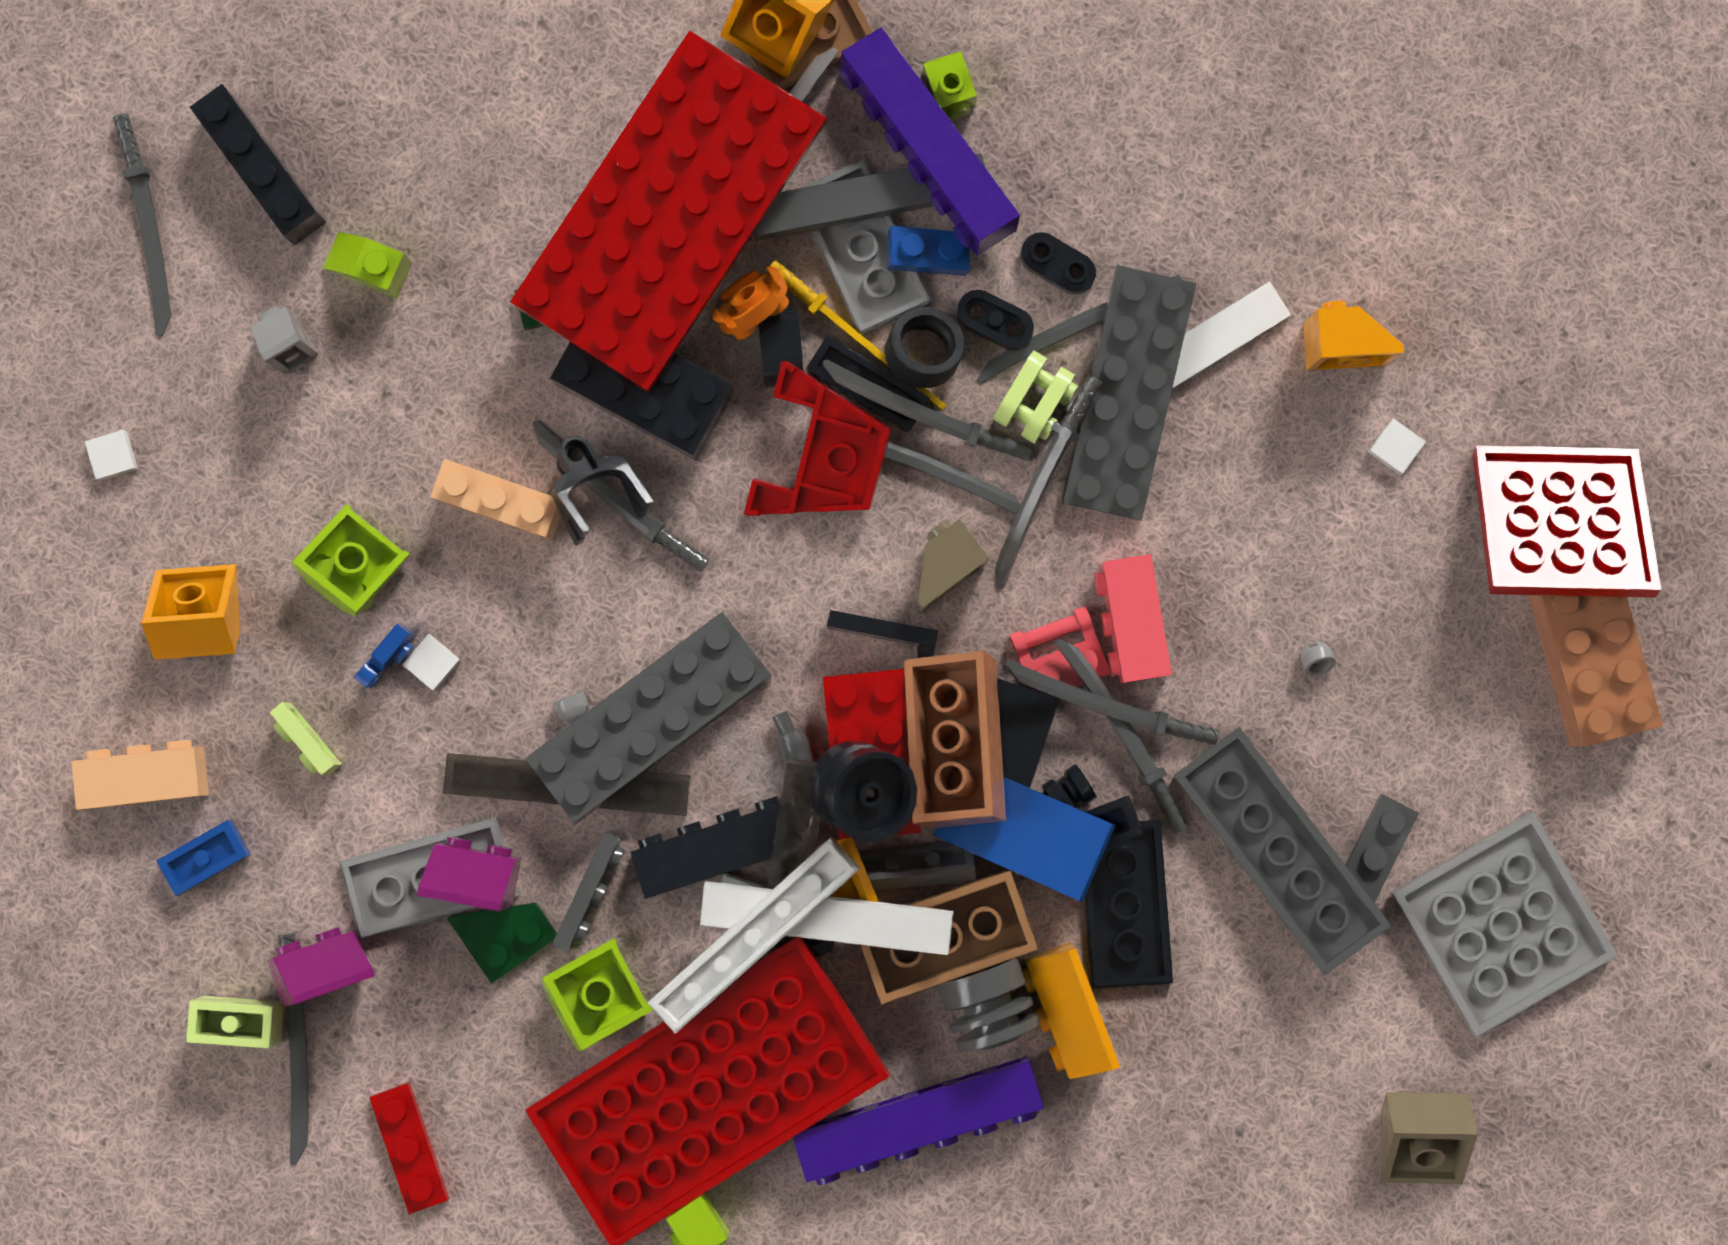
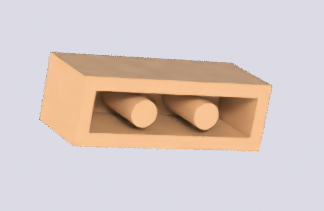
M447 459L443 460L430 496L440 503L549 541L553 540L561 517L551 495Z
M191 740L166 742L167 750L153 752L151 751V744L125 747L126 755L111 756L110 749L86 751V759L71 761L76 810L209 795L204 747H192Z

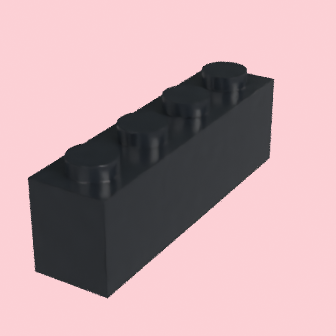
M220 84L189 107L288 241L295 246L326 223L325 219L240 103L223 84Z
M778 796L754 803L756 811L741 816L739 808L716 815L718 824L702 828L700 821L676 828L678 837L663 841L660 833L639 840L640 849L630 853L644 898L647 899L802 849L803 846L789 802L780 803Z

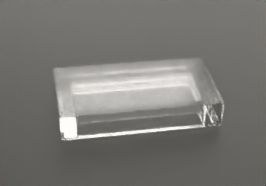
M742 715L710 736L753 804L761 801L788 783L745 715Z

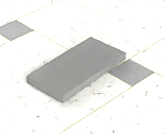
M865 158L800 188L871 175L872 173ZM892 215L810 230L857 332L861 335L896 320L907 310L925 307L932 303L919 272L888 270V230L891 226H896Z
M498 817L339 861L359 939L363 940L476 908L474 906L417 896V891L434 844L446 843L447 837L472 841L471 848L487 851L488 844L506 847ZM516 887V890H515V895H514V897H515V896H519L518 891H517V887Z

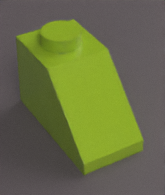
M338 232L323 269L397 299L412 262L404 253L371 239Z

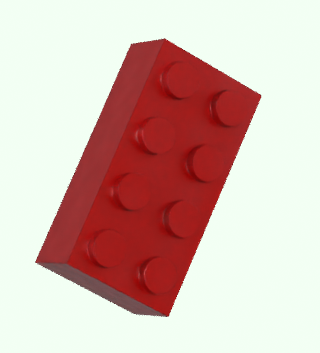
M904 669L823 677L829 747L831 748L845 741H865L902 758L910 768ZM911 816L909 822L896 835L921 833V826L913 824ZM838 830L839 840L850 837Z

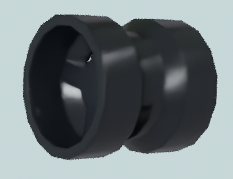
M1076 764L1067 768L1064 776L1058 780L1050 779L1041 785L1045 795L1074 808L1081 803L1087 805L1097 799L1092 786ZM1061 784L1064 785V787L1066 788L1067 792L1069 793V795H1070L1071 798L1073 799V802L1070 800L1069 796L1067 795V793L1065 792V790L1063 789V787L1061 786Z

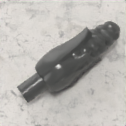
M787 711L772 718L780 734V737L777 739L779 752L789 767L795 784H801L807 797L810 798V778L818 761L809 738L802 729H795Z

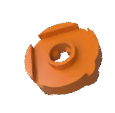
M766 267L769 273L760 275L757 270L748 272L724 290L720 295L724 302L719 311L715 306L711 311L712 319L723 333L733 334L737 340H743L749 337L755 331L757 325L768 316H775L788 306L789 300L785 296L788 286L776 268Z

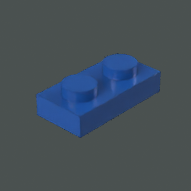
M891 226L888 230V270L966 276L970 271V246L964 247L957 239L954 231Z
M226 820L161 857L156 862L175 896H180L247 858L251 853L234 822Z

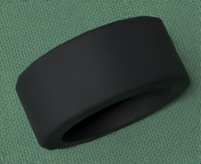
M916 307L905 311L895 320L885 344V359L891 372L902 382L916 388H933L944 384L954 375L965 351L964 335L959 324L949 314L934 307ZM913 330H928L936 333L944 341L948 350L945 361L935 366L922 365L913 361L902 347L904 335Z

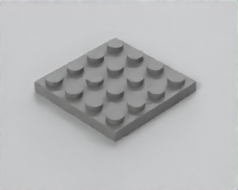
M1534 812L1527 813L1390 892L1474 1037L1480 1036L1618 956Z

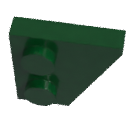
M537 902L515 905L501 911L487 909L454 914L447 918L491 983L549 944L558 933Z

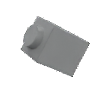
M286 306L281 309L274 307L265 311L259 316V322L251 326L262 358L266 363L283 374L319 354L294 312Z

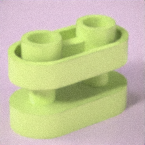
M1033 350L1000 404L993 420L1006 428L1012 418L1019 420L1026 425L1021 436L1035 444L1039 437L1046 441L1052 431L1050 429L1054 422L1058 421L1052 417L1058 403L1067 406L1078 385L1072 382L1075 374L1062 366L1056 376L1044 371L1042 368L1047 358ZM1033 383L1046 390L1035 411L1022 404Z

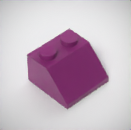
M447 837L446 843L434 844L418 887L417 896L496 911L504 910L513 905L522 858L511 856L512 848L488 844L487 851L471 848L472 841Z
M337 927L316 934L317 943L302 948L300 941H296L275 948L277 957L271 958L267 962L282 1007L294 1005L375 977L373 968L353 931L341 934L340 928Z

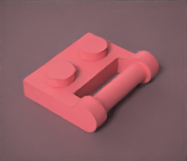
M1085 606L1073 610V615L1022 634L1021 630L1009 634L1020 665L1077 687L1083 685V682L1059 650L1032 660L1028 649L1080 629L1084 641L1073 646L1079 648L1100 678L1111 674L1093 628L1092 620ZM1029 687V689H1032V690L1041 692V691L1036 690V689H1034V688H1032V687Z

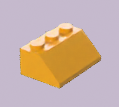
M1068 942L1025 958L1024 962L1027 968L1022 970L1026 981L1024 985L1028 994L1036 992L1041 1007L1034 1009V1011L1037 1013L1042 1032L1050 1031L1056 1046L1049 1048V1052L1057 1072L1065 1069L1068 1078L1074 1079L1120 1068L1077 949Z

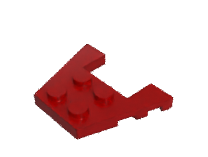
M782 361L773 397L813 408V413L794 488L757 478L752 479L744 515L758 516L763 514L871 509L892 430L791 362Z

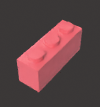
M1151 554L1102 562L1099 565L1100 572L1094 573V582L1097 596H1105L1107 612L1101 613V624L1104 636L1112 637L1114 652L1107 654L1111 676H1118L1119 684L1172 675Z

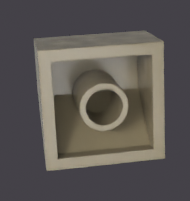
M946 519L928 533L927 539L929 542L926 543L916 605L920 613L983 568L989 560V557L960 519L952 525Z
M1386 1092L1380 1119V1183L1463 1184L1478 1135L1469 1094H1452L1450 1092Z

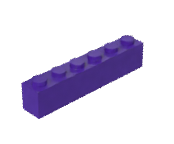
M880 27L841 51V69L839 74L842 81L850 91L855 89L863 99L862 106L867 116L873 122L878 120L885 129L884 135L892 150L896 153L901 151L909 162L907 167L913 179L918 184L924 182L931 192L930 199L935 209L942 216L947 214L955 225L953 230L959 242L964 247L970 246L978 256L1016 232L1020 214L883 28Z
M1025 1056L820 1120L794 1136L793 1140L806 1183L816 1180L817 1185H824L840 1179L839 1172L855 1168L857 1173L866 1172L879 1167V1160L895 1156L896 1161L908 1159L919 1154L918 1148L934 1143L935 1148H942L958 1142V1135L973 1131L974 1136H980L997 1130V1123L1013 1119L1014 1124L1032 1120L1037 1117L1036 1111L1044 1109L1030 1061Z

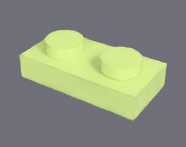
M281 702L269 712L277 721L273 724L276 732L287 743L293 740L303 752L299 755L301 762L313 774L319 772L321 775H331L342 765L292 703Z

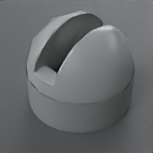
M1317 640L1316 646L1312 647L1306 644L1301 651V662L1305 673L1314 676L1326 673L1336 665L1332 649L1322 641ZM1322 660V662L1319 665H1313L1314 663Z
M584 691L553 702L559 717L564 722L570 724L589 710Z

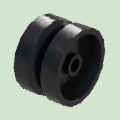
M845 741L831 747L818 760L811 774L809 795L814 811L826 824L861 842H881L895 836L909 822L916 807L918 788L913 771L902 758L865 741Z

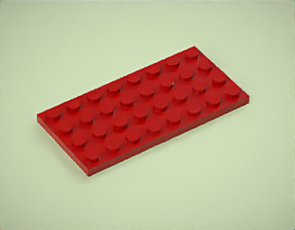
M689 30L510 300V303L649 393L825 126L827 117Z
M794 937L755 962L676 1034L662 1021L525 1109V1112L608 1244L622 1245L890 1076V1072L806 940L802 937Z

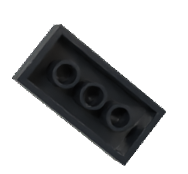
M570 342L550 377L556 386L697 461L734 393L731 383L677 354H674L648 393Z

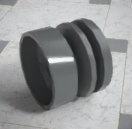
M1017 957L984 968V972L972 976L967 974L936 985L945 1010H965L966 1015L961 1016L950 1024L952 1032L971 1030V1032L956 1039L959 1052L993 1049L1019 1039L1024 1033L1040 1025L1036 1012L1017 1014L1033 1005L1031 997H1011L1010 992L1026 983Z

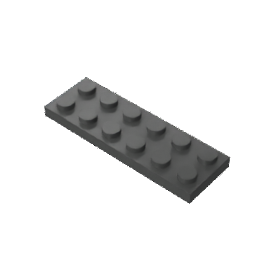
M1116 266L1091 372L1092 377L1103 383L1080 422L1077 433L1080 436L1075 442L1062 499L1063 504L1142 521L1197 283L1125 266Z
M721 612L525 759L576 825L771 678V674L724 613Z
M1240 727L1174 775V778L1323 975L1328 974L1392 926Z

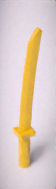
M775 259L769 267H774L778 270L787 283L788 291L806 304L808 307L807 311L810 314L814 315L817 310L889 368L883 352L824 304L827 296L823 292L819 295L814 293L810 287L806 286L799 278L797 279L778 260ZM913 387L928 396L930 402L943 411L947 407L944 402L928 389Z

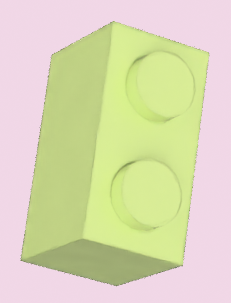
M217 996L195 998L190 1000L186 1042L271 1048L282 1042L285 1007L281 1006L280 1001Z

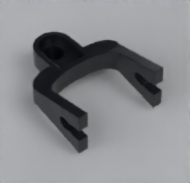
M571 436L563 441L557 454L558 459L556 463L558 471L563 476L555 483L551 496L575 546L583 543L584 536L588 534L590 528L569 499L568 494L587 481L604 476L619 478L637 517L639 518L646 514L648 511L647 507L651 506L653 499L623 457L612 455L598 459L590 443L579 436Z

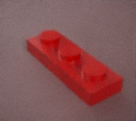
M408 1082L371 1095L369 1099L408 1214L448 1201L450 1198L411 1083Z

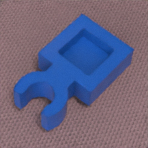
M396 624L373 651L371 659L361 667L354 678L366 688L372 689L388 667H391L394 662L400 665L409 657L415 648L411 642L416 635L404 625Z

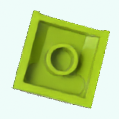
M346 504L292 561V567L312 588L337 608L357 617L359 613L366 611L372 605L374 597L409 558L410 554L406 550L402 551Z
M615 938L540 978L549 1002L566 1034L578 1051L588 1048L653 1011L624 961Z

